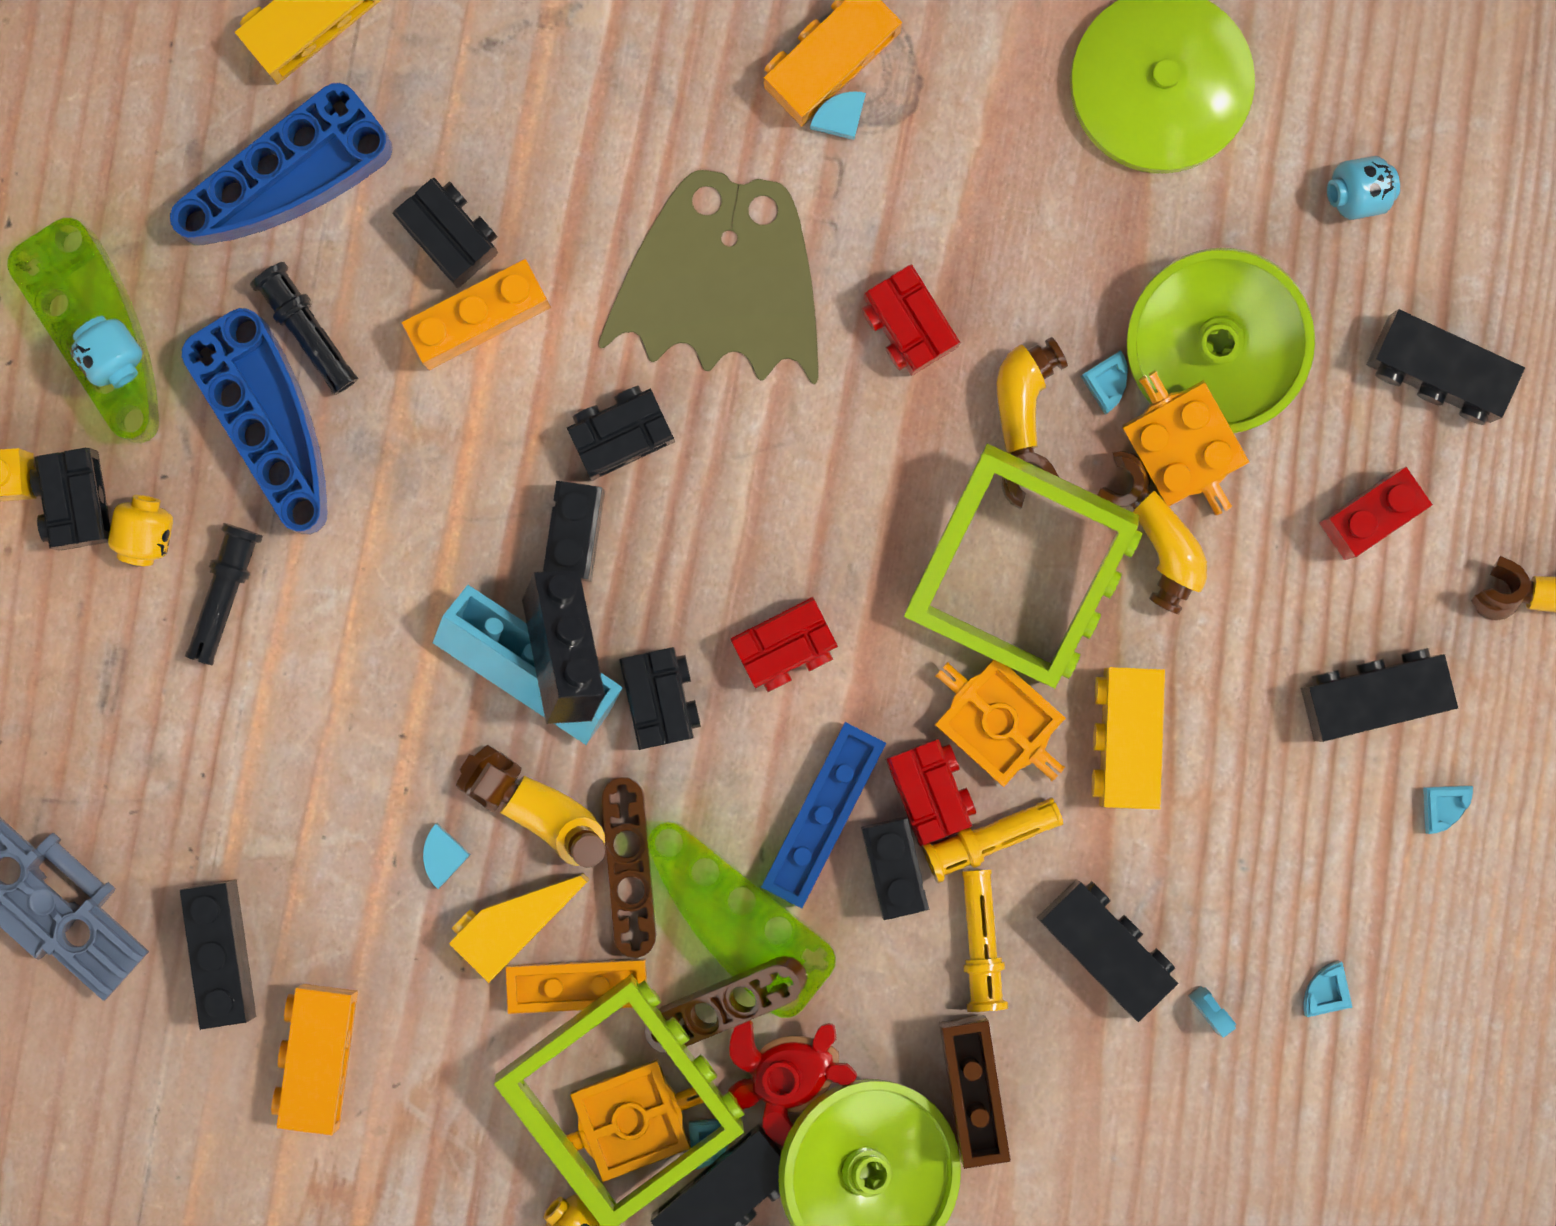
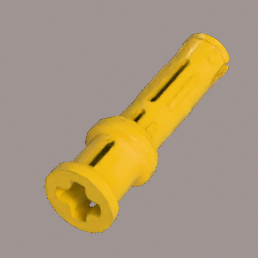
M1051 797L1037 805L1018 811L973 831L971 828L959 831L958 835L937 844L931 845L928 843L922 845V850L934 879L937 883L944 881L945 875L971 865L973 868L981 866V863L984 862V857L996 851L1008 848L1044 831L1062 826L1063 819L1056 802Z
M991 869L962 871L970 959L965 960L963 965L964 972L969 974L971 1002L966 1004L967 1012L1008 1009V1002L1003 1000L1001 971L1005 969V962H1002V957H997Z

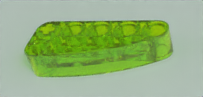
M61 218L17 245L10 252L7 261L9 273L109 428L117 436L133 443L147 442L156 435L159 429L157 389L151 358L130 297L114 264L96 234L76 219ZM73 232H80L82 235L80 247L76 251L65 252L64 241L66 237ZM33 259L41 262L36 265L40 271L33 276L28 273V271L32 270L28 264ZM59 295H66L68 299L66 311L59 316H52L50 312L52 300ZM98 316H104L106 320H120L143 351L141 361L135 367L138 375L128 384L115 388L107 394L101 392L100 386H95L89 382L71 356V348L75 342L73 339L75 331L86 322ZM134 409H140L143 414L141 427L134 432H128L124 425L126 415Z
M665 821L656 826L648 837V848L659 875L678 910L696 936L731 976L781 956L793 957L803 965L807 961L806 957L802 955L806 949L815 952L820 947L826 951L822 955L823 960L826 961L825 966L822 968L814 965L811 969H808L803 965L807 973V983L800 993L798 1000L791 1006L771 1011L772 1014L780 1018H790L800 1013L831 975L835 967L836 957L832 945L684 825L677 821ZM673 829L681 835L683 845L677 854L666 855L658 849L657 837L661 831ZM703 858L713 860L719 868L718 878L709 884L698 882L693 875V865L695 862ZM740 887L751 890L756 899L754 907L745 913L733 910L728 901L730 893ZM783 917L789 921L792 932L786 940L777 942L768 938L765 933V925L771 918ZM778 974L774 981L767 985L766 988L769 992L775 985L780 983L791 984L793 981L790 977L782 978ZM743 987L750 995H752L755 998L751 990Z

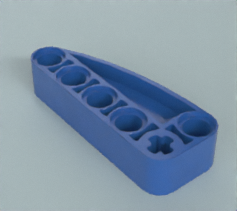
M331 83L318 91L179 199L172 207L170 223L179 235L189 243L197 246L235 240L266 231L328 203L359 184L388 162L392 154V143L383 127L348 85ZM340 100L348 109V112L341 117L333 107ZM303 127L315 129V136L310 144L306 146L294 145V137L299 129ZM374 134L380 137L379 146L374 152L370 154L358 152L359 141L364 136ZM267 155L278 156V166L274 172L266 175L258 173V164L263 157ZM231 183L241 184L242 192L240 197L232 203H224L222 201L224 188ZM195 211L204 212V225L197 231H187V217Z
M247 308L235 309L191 335L185 341L182 347L183 362L281 522L287 528L301 534L316 533L325 525L328 509L321 451L310 412L288 359L269 325L258 314ZM246 321H254L257 327L255 337L247 343H239L236 338L238 327ZM205 347L216 351V353L211 354L214 361L208 366L201 361L198 362L199 359L203 358L200 351ZM238 384L241 389L239 401L233 406L225 407L221 401L223 389L228 385ZM262 423L265 427L263 441L258 445L249 446L245 440L247 428L251 424ZM285 461L289 466L290 475L283 484L273 485L269 479V471L275 463ZM309 500L314 507V515L308 523L298 525L293 518V510L299 502Z

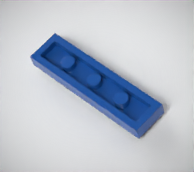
M847 722L844 723L761 888L803 908L886 742Z

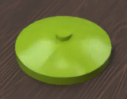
M1118 0L1094 19L1082 36L1074 55L1070 74V90L1074 111L1089 139L1099 150L1114 161L1131 169L1148 173L1166 174L1189 170L1219 154L1232 141L1244 124L1251 108L1255 89L1254 63L1246 39L1235 22L1222 9L1209 0Z
M1235 248L1199 250L1178 258L1165 266L1151 279L1140 294L1130 318L1127 336L1128 359L1133 377L1140 391L1150 404L1152 402L1139 382V379L1146 375L1153 389L1157 390L1149 377L1150 372L1157 371L1168 394L1185 391L1204 380L1233 433L1253 429L1268 422L1281 413L1295 399L1308 377L1315 349V331L1309 305L1298 285L1283 269L1272 261L1258 254Z
M855 1080L849 1085H838L826 1091L810 1103L797 1118L790 1129L781 1153L778 1177L779 1192L785 1214L791 1226H945L955 1207L960 1188L961 1163L958 1145L952 1129L943 1114L932 1102L917 1091L886 1080Z

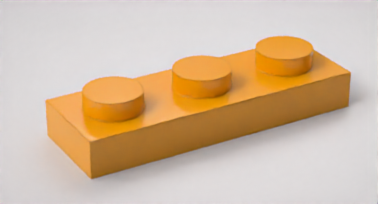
M646 959L506 966L508 1014L583 1010L631 974L639 984L644 980L647 982ZM628 1002L627 1004H625V1005H624L623 1007H621V1008H633V1007H632L631 1004Z

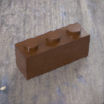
M985 1015L939 1022L960 1160L964 1169L1011 1162L988 1019Z

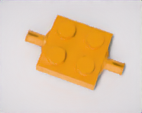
M1157 371L1149 373V377L1157 390L1153 389L1147 376H1143L1139 379V382L1145 389L1152 404L1149 405L1143 414L1122 426L1164 502L1171 506L1189 495L1203 492L1214 515L1223 513L1215 496L1218 497L1224 510L1227 511L1232 507V504L1227 499L1219 483L1229 473L1250 462L1207 384L1203 380L1185 391L1168 394Z
M992 660L980 674L967 680L947 662L942 668L955 681L942 670H939L935 677L940 679L955 695L949 709L934 725L1002 787H1005L1020 769L1031 763L1042 771L1050 781L1055 780L1058 775L1045 762L1058 773L1064 770L1065 766L1061 765L1045 748L1050 735L1066 718L1010 667Z
M656 1059L571 1092L570 1096L578 1114L579 1131L566 1136L577 1151L586 1149L595 1160L602 1181L605 1182L689 1150L691 1145L682 1124V1111L704 1102L699 1095L695 1096L697 1092L693 1087L675 1093L674 1089L666 1082L659 1060Z

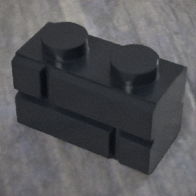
M432 178L417 190L412 197H409L395 209L392 214L454 286L459 288L474 276L478 270L482 269L497 256L498 251L491 242L498 236L480 216L472 221L462 210V207L468 202L450 181L442 187L435 178Z
M639 386L629 388L614 397L617 404L601 412L598 406L595 405L572 416L575 424L566 428L592 481L675 442L651 388L643 392Z
M80 448L34 457L36 469L30 470V484L36 497L41 496L44 514L37 516V526L41 540L49 543V549L58 551L108 543L111 524L99 452L92 448Z
M556 481L553 499L556 503L552 507L543 572L579 570L581 581L592 582L605 497L603 487Z
M672 647L619 659L638 749L642 750L694 738L693 729L701 727L696 701L687 702L683 684L691 682L686 655L677 656L675 648Z
M901 817L861 827L883 920L929 910L908 818Z

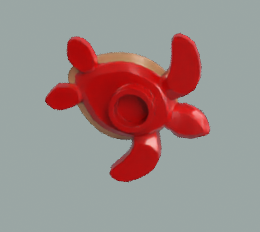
M751 1020L735 1026L730 1038L729 1052L733 1063L751 1073V1078H744L730 1086L727 1093L731 1092L741 1109L750 1108L762 1100L765 1103L763 1115L764 1131L773 1141L781 1146H784L790 1129L794 1125L788 1117V1112L803 1111L816 1098L825 1093L832 1082L841 1085L851 1084L856 1080L857 1073L848 1063H839V1051L832 1046L836 1041V1029L832 1023L820 1026L814 1038L794 1035L772 1040L760 1051L754 1042L753 1022Z

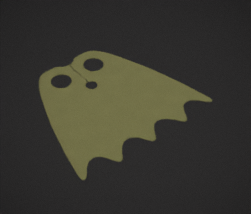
M697 170L688 175L669 197L640 246L613 304L599 340V347L605 348L623 333L634 332L641 337L649 360L655 362L673 345L687 343L697 352L705 371H710L724 355L730 352H739L747 357L760 381L766 379L781 360L790 358L801 365L810 382L815 385L818 381V348L812 280L799 215L787 188L780 183L762 179L752 180L748 184H739L738 187V184L730 181L725 174L708 170ZM702 187L715 188L721 196L720 209L712 215H702L694 209L692 198L694 193ZM759 196L772 198L778 207L776 218L767 225L755 223L749 215L750 203ZM731 230L736 233L738 240L735 245L728 247L722 243L721 237L724 232Z

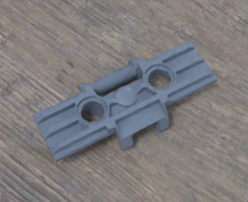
M0 817V861L5 857L13 858L19 863L21 869L20 877L15 883L6 884L0 880V927L35 959L40 960L46 954L53 955L98 997L105 1001L149 953L139 941L101 908L116 888L109 882L104 885L59 844L61 839L55 833L50 834L35 849ZM47 858L91 899L86 900L81 906L76 902L68 903L45 883L44 880L47 876L44 875L45 873L40 870L39 866ZM76 919L84 921L90 930L89 940L83 946L72 945L66 938V931L72 927Z

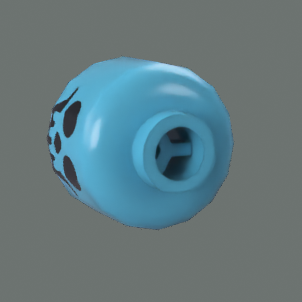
M1370 156L1339 163L1333 172L1332 180L1327 185V196L1330 204L1336 207L1340 214L1349 220L1387 213L1400 193V180L1396 169L1379 156Z
M98 316L83 324L73 334L75 342L71 348V356L93 385L105 386L112 384L114 388H120L138 375L135 367L141 361L143 351L120 320H106L104 316Z

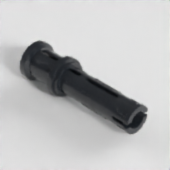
M279 262L269 267L253 279L250 286L254 291H260L275 312L273 314L275 322L280 323L281 326L286 325L289 331L292 332L303 351L326 381L333 395L340 394L358 381L359 378L348 366L339 350L309 309L311 307L309 296L301 294L286 273L288 270L286 263Z
M223 523L221 529L225 535L217 559L211 560L209 565L211 568L210 573L214 575L188 651L185 653V657L192 660L199 659L198 662L208 665L214 664V658L239 584H245V581L249 579L250 572L247 568L255 544L261 543L263 538L258 533L227 523Z

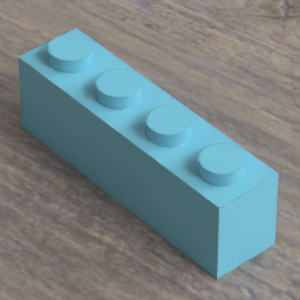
M467 585L442 616L432 643L545 718L527 624L470 585ZM602 673L601 678L605 696L593 720L554 723L585 745H587L609 715L623 688Z

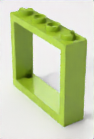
M987 443L913 593L904 617L1055 689L1061 676L1069 679L1074 672L1081 655L1075 652L1081 637L1084 636L1090 639L1101 617V614L1095 610L1102 596L1109 599L1112 597L1122 576V573L1116 571L1123 555L1131 558L1141 540L1143 533L1137 530L1139 515ZM994 474L1000 475L1117 531L1051 663L930 606Z
M632 974L499 1071L494 1081L495 1087L601 1226H619L744 1133L743 1122L740 1118L745 1113L738 1105L736 1098L731 1092L726 1093L724 1096L712 1082L717 1078V1074L702 1054L694 1058L685 1046V1043L690 1040L685 1030L674 1017L668 1021L664 1018L656 1007L661 1003V1000L655 990L651 989L645 980L639 984ZM629 1002L721 1126L616 1203L524 1079Z

